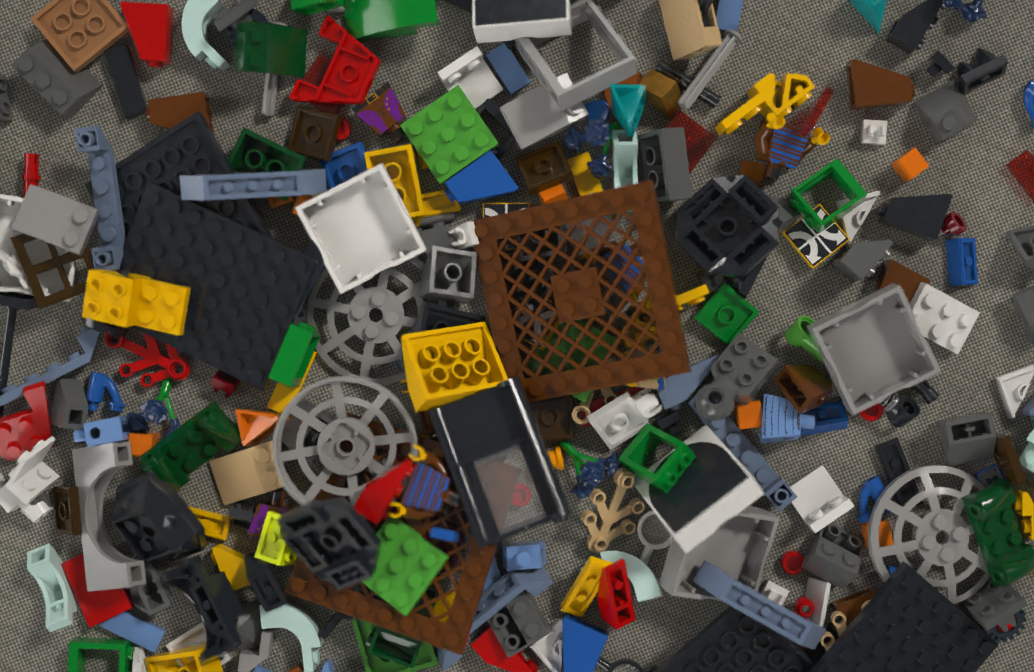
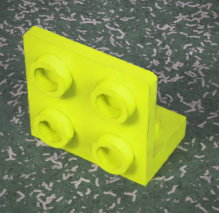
M268 511L254 557L278 566L295 564L297 555L281 537L278 519L282 514Z

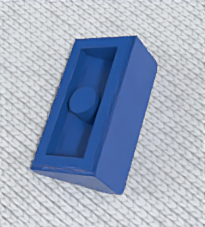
M975 238L947 239L946 256L949 286L978 284Z
M842 401L824 403L802 413L805 415H815L814 429L801 428V436L846 429L849 420L845 407L841 404Z

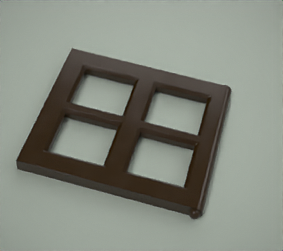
M24 233L10 238L36 299V308L42 309L85 293L87 281L71 286L63 265L83 258L88 271L94 269L93 255L88 243L82 256L72 252L59 256L55 245L47 243L53 258L32 265L24 244L37 238ZM57 268L65 289L45 296L37 275Z

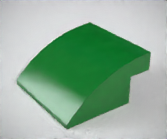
M344 0L346 31L359 42L416 35V28L439 25L436 0Z

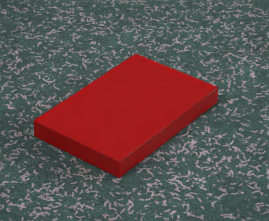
M83 554L62 563L89 628L134 608L126 588L87 592Z

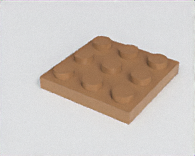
M52 0L30 18L75 73L81 71L130 31L128 24L107 0Z

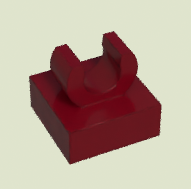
M218 370L213 376L210 385L214 386L215 393L219 389L225 391V397L228 398L242 380Z

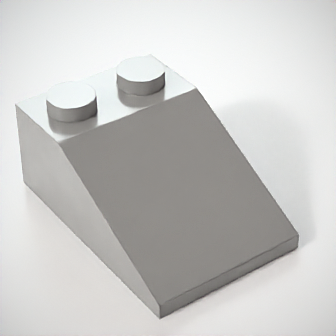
M567 73L556 77L564 89L573 85ZM543 85L532 89L499 108L521 150L578 124L589 115L582 101L560 111Z
M30 184L12 229L82 256L100 212L83 203Z

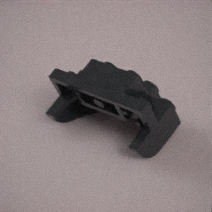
M197 555L180 567L164 572L160 576V580L164 585L178 589L192 602L202 619L207 643L205 651L200 653L199 661L201 664L224 656L242 645L233 624L245 613L224 571L210 576L200 555Z

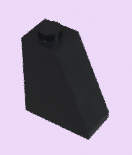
M939 194L887 199L878 208V222L927 241L937 240L953 195Z

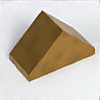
M651 69L637 84L646 85L647 99L667 120L680 108L678 99L681 97V92L677 81Z

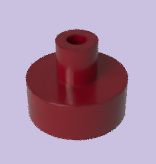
M955 211L945 216V225L941 227V231L945 235L952 232L954 235L959 236L967 230L964 220Z

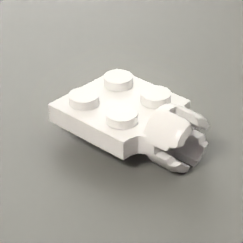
M644 388L634 396L625 392L587 416L591 425L610 450L639 433L646 423L649 424V418L661 412L662 406L659 405L656 395L651 392L650 388Z

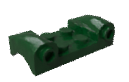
M213 401L138 457L141 468L145 472L152 470L158 475L159 479L166 481L177 491L190 481L188 475L223 448L229 452L241 443L239 427Z
M994 479L987 488L962 497L992 584L1009 586L1034 570V549L1032 544H1025L1011 505L1017 500L1010 480Z
M434 584L425 591L429 600L439 596ZM422 597L415 605V608L425 604ZM427 607L418 611V613L431 617ZM377 625L375 633L370 632L365 646L369 647V654L413 669L422 641Z

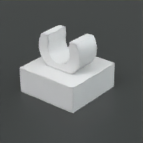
M862 120L860 144L884 146L886 144L887 121Z
M474 221L463 223L449 230V234H453L454 238L452 246L456 247L457 250H465L479 244L478 237L474 231Z
M767 579L760 594L783 605L789 590Z

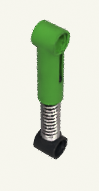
M801 316L785 331V338L792 346L802 347L824 364L806 327L815 321L808 316ZM892 393L885 400L878 403H882L881 407L884 406V409L887 410L886 415L889 422L898 428L904 427L920 414L918 403L908 396L898 397L895 393Z

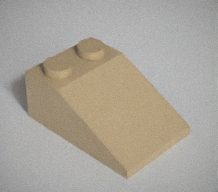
M273 440L209 461L223 505L284 487L277 474L273 460Z

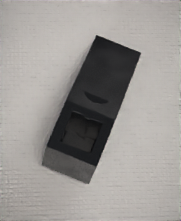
M942 0L924 1L897 19L885 40L908 54L916 49L920 50L926 41L924 35L927 29L931 30L938 20L936 14L939 9L943 10L945 8V4Z

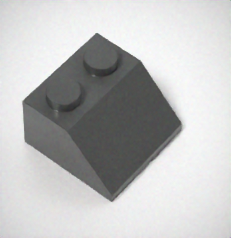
M432 245L421 274L420 298L461 304L474 299L477 253Z

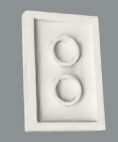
M923 282L920 283L909 304L915 315L916 324L921 335L956 354H959L980 312Z

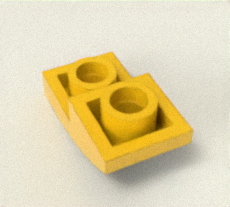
M1014 490L1017 501L1011 505L1014 513L1023 516L1020 523L1021 532L1024 537L1034 540V503L1028 492Z

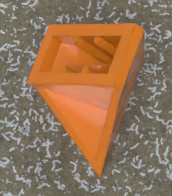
M235 409L243 446H256L273 433L281 414L259 409Z

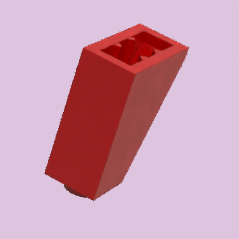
M121 2V9L141 60L148 64L150 68L162 69L163 65H171L174 9L168 4Z

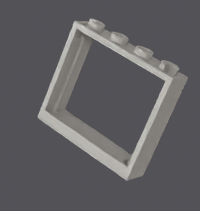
M581 0L571 5L572 28L588 20L617 58L618 63L564 89L534 47L552 37H522L515 39L517 50L560 111L609 88V84H617L637 74L636 63L638 60L634 56V51L627 48L621 34L617 35L610 19H605L600 6H595L592 0Z

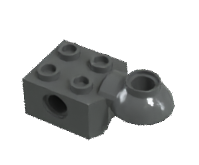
M738 333L711 366L710 378L712 383L703 386L698 391L695 397L697 412L708 420L719 421L731 414L735 402L749 404L777 369L778 359L741 333ZM713 396H717L721 399V402L712 404L708 400Z

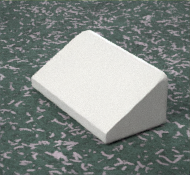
M809 577L805 597L812 601L815 609L813 614L807 618L824 627L831 584L821 578ZM804 606L802 612H806L809 606Z

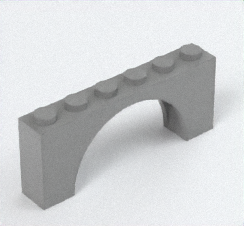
M130 441L73 449L75 482L79 490L81 537L87 592L146 584L144 560L131 559L119 552L109 539L103 521V500L110 481L120 470L133 465Z

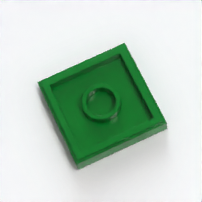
M723 281L693 318L728 346L738 333H742L760 311Z

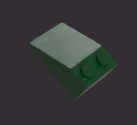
M248 21L238 22L235 71L305 77L307 29Z
M243 127L228 161L235 173L241 174L301 171L307 158ZM278 196V198H280V199H282V200H284V201H287V200H288V197H289V196Z

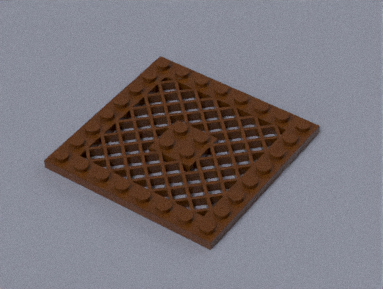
M653 180L473 220L475 224L474 231L479 241V244L474 247L477 253V262L493 342L507 378L519 376L528 402L691 372ZM633 210L634 217L626 211ZM617 214L612 223L603 218V216ZM622 216L632 221L626 232L616 226ZM594 219L589 228L580 223L581 221ZM599 221L609 226L603 237L593 231ZM571 224L566 233L558 228V226ZM576 226L586 231L580 242L571 237ZM635 227L639 241L630 236ZM548 229L544 237L535 233L536 231ZM613 230L623 236L617 247L607 241ZM554 231L563 236L557 247L548 241ZM526 234L521 243L513 238V236ZM590 235L600 241L594 252L584 246ZM531 236L540 241L535 252L526 247ZM627 239L637 245L631 256L621 250ZM568 240L577 246L571 256L562 251ZM509 241L518 246L513 256L504 252ZM604 244L614 250L608 261L598 255ZM545 245L554 251L548 261L539 256ZM581 249L591 255L585 266L575 260ZM522 250L532 256L526 266L517 260ZM640 250L642 254L643 264H641L639 261L635 259ZM618 254L628 260L622 270L612 264ZM558 255L568 260L562 271L553 265ZM502 256L509 260L505 268ZM536 259L545 265L540 275L530 269ZM595 259L604 264L600 273L598 267L590 268ZM632 263L642 269L636 280L626 274ZM514 264L523 270L517 280L508 274ZM572 264L581 269L567 273ZM609 268L619 274L613 284L603 279ZM549 269L559 274L550 276L551 283L544 279ZM527 273L536 279L531 289L522 284ZM645 274L648 288L640 283ZM622 278L632 283L627 294L616 288ZM507 280H509L510 282H512V283L514 284L513 287L511 288L510 292H509ZM540 283L550 288L545 298L535 293ZM601 283L609 288L605 297L603 295ZM636 287L647 293L641 303L631 298ZM518 288L528 293L522 303L513 298ZM613 292L623 297L618 308L607 302ZM553 294L556 307L548 302ZM531 297L541 302L536 312L526 307ZM649 298L651 299L653 312L644 307ZM627 301L637 307L631 318L621 311ZM512 303L519 307L515 314L513 313ZM545 306L555 312L549 322L539 316ZM606 307L614 312L608 322L599 317V315L607 314ZM523 311L532 316L527 326L518 321ZM641 311L652 317L646 327L635 321ZM618 315L628 321L622 332L612 326ZM557 318L559 323L568 322L563 331L553 325ZM590 318L585 327L576 321ZM536 320L546 326L540 336L531 330ZM595 320L605 326L599 336L589 330ZM654 322L658 336L649 331ZM572 325L582 331L576 341L567 335ZM632 325L642 331L637 341L626 335ZM516 326L523 330L519 338ZM549 330L559 335L554 345L544 339ZM608 330L619 336L613 346L603 340ZM527 334L537 340L532 349L522 344ZM586 334L596 340L590 350L580 344ZM646 334L656 341L650 351L640 345ZM563 339L573 345L568 354L558 349ZM623 339L633 345L627 356L617 349ZM541 343L550 349L545 359L535 353ZM599 344L610 350L604 360L594 354ZM660 345L661 353L654 354ZM577 348L586 354L581 364L571 358ZM521 349L528 354L524 361ZM636 349L646 354V356L631 358ZM554 353L564 359L559 368L549 363ZM613 354L623 359L608 363ZM532 357L542 363L536 373L527 367ZM590 358L599 363L598 365L585 367ZM568 362L577 368L563 371ZM545 367L549 368L554 372L551 374L541 375ZM526 373L532 377L526 378Z
M346 412L347 417L361 419L360 416ZM371 420L367 425L374 436L388 435L382 423ZM394 428L395 434L407 433L406 431ZM417 435L418 445L423 451L441 458L450 470L440 442ZM343 440L340 442V449L343 452H350L353 450V444L349 440ZM411 442L396 443V453L409 457L408 453L410 454ZM389 444L375 446L388 450V452L379 456L375 448L373 457L382 466L381 460L389 455ZM397 454L394 460L395 465L400 463ZM491 460L480 464L477 467V473L497 526L503 529L522 469ZM366 467L364 470H362L367 482L361 485H364L370 482L372 479H374L371 478L367 470V468L369 467ZM333 472L326 483L346 488L348 484L347 475H339ZM484 482L490 484L489 490H487ZM320 489L316 500L326 501L339 497L347 498L349 496L334 495ZM398 497L395 500V502L401 504V501ZM390 505L392 507L390 513L395 514L397 512V506ZM453 506L455 511L445 516L443 512L438 511L437 514L440 519L432 523L433 517L416 520L404 518L401 515L399 517L401 520L425 538L428 533L429 535L431 534L432 527L440 523L443 524L445 529L451 530L447 520L457 515L462 526L453 531L461 532L464 530L469 539V542L460 547L457 542L451 541L454 550L446 554L450 557L457 553L462 565L452 570L447 560L444 564L447 573L439 577L436 576L429 585L434 584L440 596L429 600L425 592L422 595L425 604L417 608L414 607L408 616H404L387 601L373 597L377 593H371L369 587L363 582L341 590L336 589L331 585V582L313 574L298 556L285 593L463 655L499 541L479 548L475 535L473 537L469 529L471 527L470 522L466 523L461 513L465 511L464 506L461 508ZM366 518V523H369L371 529L376 534L386 521L381 518L377 529L375 522ZM431 537V543L442 550L439 543L444 540ZM470 546L467 559H465L461 550ZM463 569L458 583L454 573ZM449 576L455 588L444 593L439 581ZM361 584L365 594L352 588ZM455 593L451 606L447 596ZM442 599L447 612L437 616L432 604ZM427 607L431 617L418 613V611ZM448 616L446 622L440 621V619Z

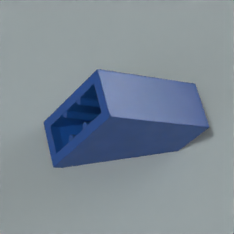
M490 150L445 182L446 190L444 193L451 202L456 201L458 205L512 195L518 191L519 187Z
M565 613L562 622L564 672H593L609 632Z

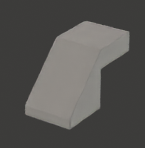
M274 628L262 631L260 650L246 649L240 653L238 672H250L269 657L273 650Z

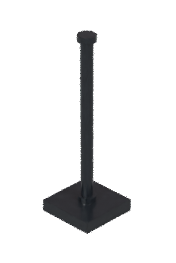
M0 291V305L7 308L0 360V395L3 394L1 389L7 387L17 310L36 308L37 302L32 295ZM0 405V418H1V417H3L4 405H3V406Z

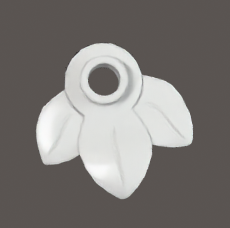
M0 249V259L5 270L12 276H17L24 289H28L30 285L22 272V265L18 256L15 253L13 255L9 252L5 253Z

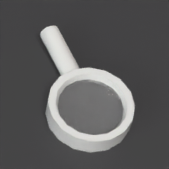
M648 510L642 514L636 529L639 539L645 545L640 560L647 565L653 549L666 548L671 544L673 536L653 510Z

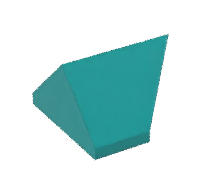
M849 0L879 34L887 0Z
M609 84L613 114L627 135L634 137L647 101L646 85Z

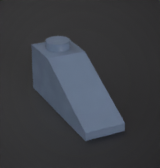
M715 354L690 365L691 372L665 377L666 389H654L662 408L665 410L669 408L671 412L682 407V402L690 397L708 375L711 366L719 358V355Z

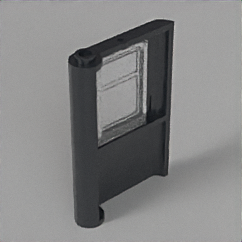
M519 376L502 381L490 389L428 411L479 548L552 520L554 524L568 520L567 515L571 513Z

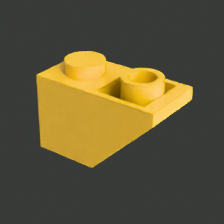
M224 544L214 546L211 553L212 561L215 566L218 565L220 572H225L233 590L250 585L246 577L244 560L246 555Z

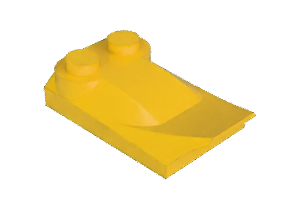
M412 144L365 152L367 170L381 163L384 164L415 226L419 227L420 221L425 215Z

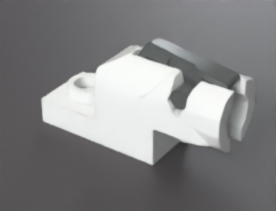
M0 473V505L7 513L21 508L20 512L35 523L53 510V505L45 492L26 505L5 487L7 483L4 482L5 478Z

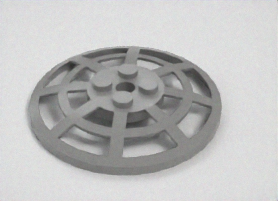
M415 256L408 259V261L423 271L425 264ZM389 267L379 272L380 276L377 287L364 289L362 284L353 287L357 295L348 305L337 302V298L340 295L337 286L330 300L316 298L323 281L330 274L328 269L325 268L312 288L307 309V321L312 326H314V307L327 310V322L332 339L323 345L318 342L316 346L318 354L329 367L342 376L361 377L380 385L393 384L405 380L406 373L404 372L387 378H369L371 364H386L398 359L401 361L403 350L396 335L400 332L402 326L413 327L416 320L415 318L405 316L403 303L414 296L419 313L424 302L423 298H420L421 281L414 284L407 276ZM389 275L402 281L408 289L399 295L386 289ZM438 300L440 306L447 307L446 301ZM375 308L380 309L383 313V317L379 322H374L370 318V312ZM334 311L348 314L350 327L339 334L335 326ZM354 335L366 341L363 355L353 351L344 342ZM388 342L395 352L385 357H372L375 343ZM338 346L349 357L362 362L360 375L352 374L341 368L327 353Z
M335 376L307 386L287 404L278 419L274 431L272 445L273 460L283 486L301 505L313 501L320 489L334 495L350 496V504L354 507L359 494H361L366 485L358 486L356 473L369 467L378 474L375 477L377 478L392 468L396 457V443L411 442L410 454L416 456L418 449L412 445H418L417 434L408 410L399 398L387 388L361 377ZM341 383L362 384L380 393L373 403L357 397H343ZM331 385L332 399L320 403L309 413L297 406L311 392L323 386ZM387 399L391 400L402 413L409 432L395 434L390 420L380 410ZM345 404H356L365 407L367 411L360 420L347 417ZM335 405L337 419L326 425L315 417L324 409ZM292 414L303 421L297 433L296 449L282 452L283 429L289 415ZM375 415L384 424L388 435L374 436L371 429L367 426ZM310 425L320 432L317 445L304 447V436L307 427ZM343 440L351 441L353 450L343 452L340 449V442ZM389 444V455L385 466H382L373 459L375 446ZM319 455L325 468L318 477L310 469L305 457ZM298 459L302 471L313 483L305 495L290 480L285 470L284 461ZM333 472L339 475H347L348 488L336 487L326 483V481ZM405 476L402 480L401 485L404 486L402 492L408 485L410 477Z
M927 465L904 472L883 490L871 512L868 524V547L873 566L884 583L889 579L890 574L883 563L882 557L896 554L900 564L903 561L909 564L904 552L913 550L923 560L915 571L934 587L946 586L947 599L953 604L966 600L987 582L990 576L985 561L982 558L980 547H978L977 554L967 548L969 535L974 534L971 524L966 525L960 516L965 506L962 497L970 494L972 486L974 485L980 491L985 489L978 480L960 469L944 465ZM949 473L964 479L961 490L934 487L929 474ZM916 477H920L924 490L911 497L903 507L890 500L904 484ZM937 495L956 497L957 500L952 510L940 508ZM925 498L928 499L930 510L924 512L920 517L910 512L917 503ZM886 508L898 515L893 530L894 545L879 547V526L882 514ZM906 520L914 525L912 540L902 543V529ZM939 531H943L945 534L942 543H938L936 540V535ZM963 556L971 564L962 573L955 576L953 563ZM932 565L944 567V580L927 578L925 575ZM977 567L985 572L971 589L960 596L956 595V583L966 579Z

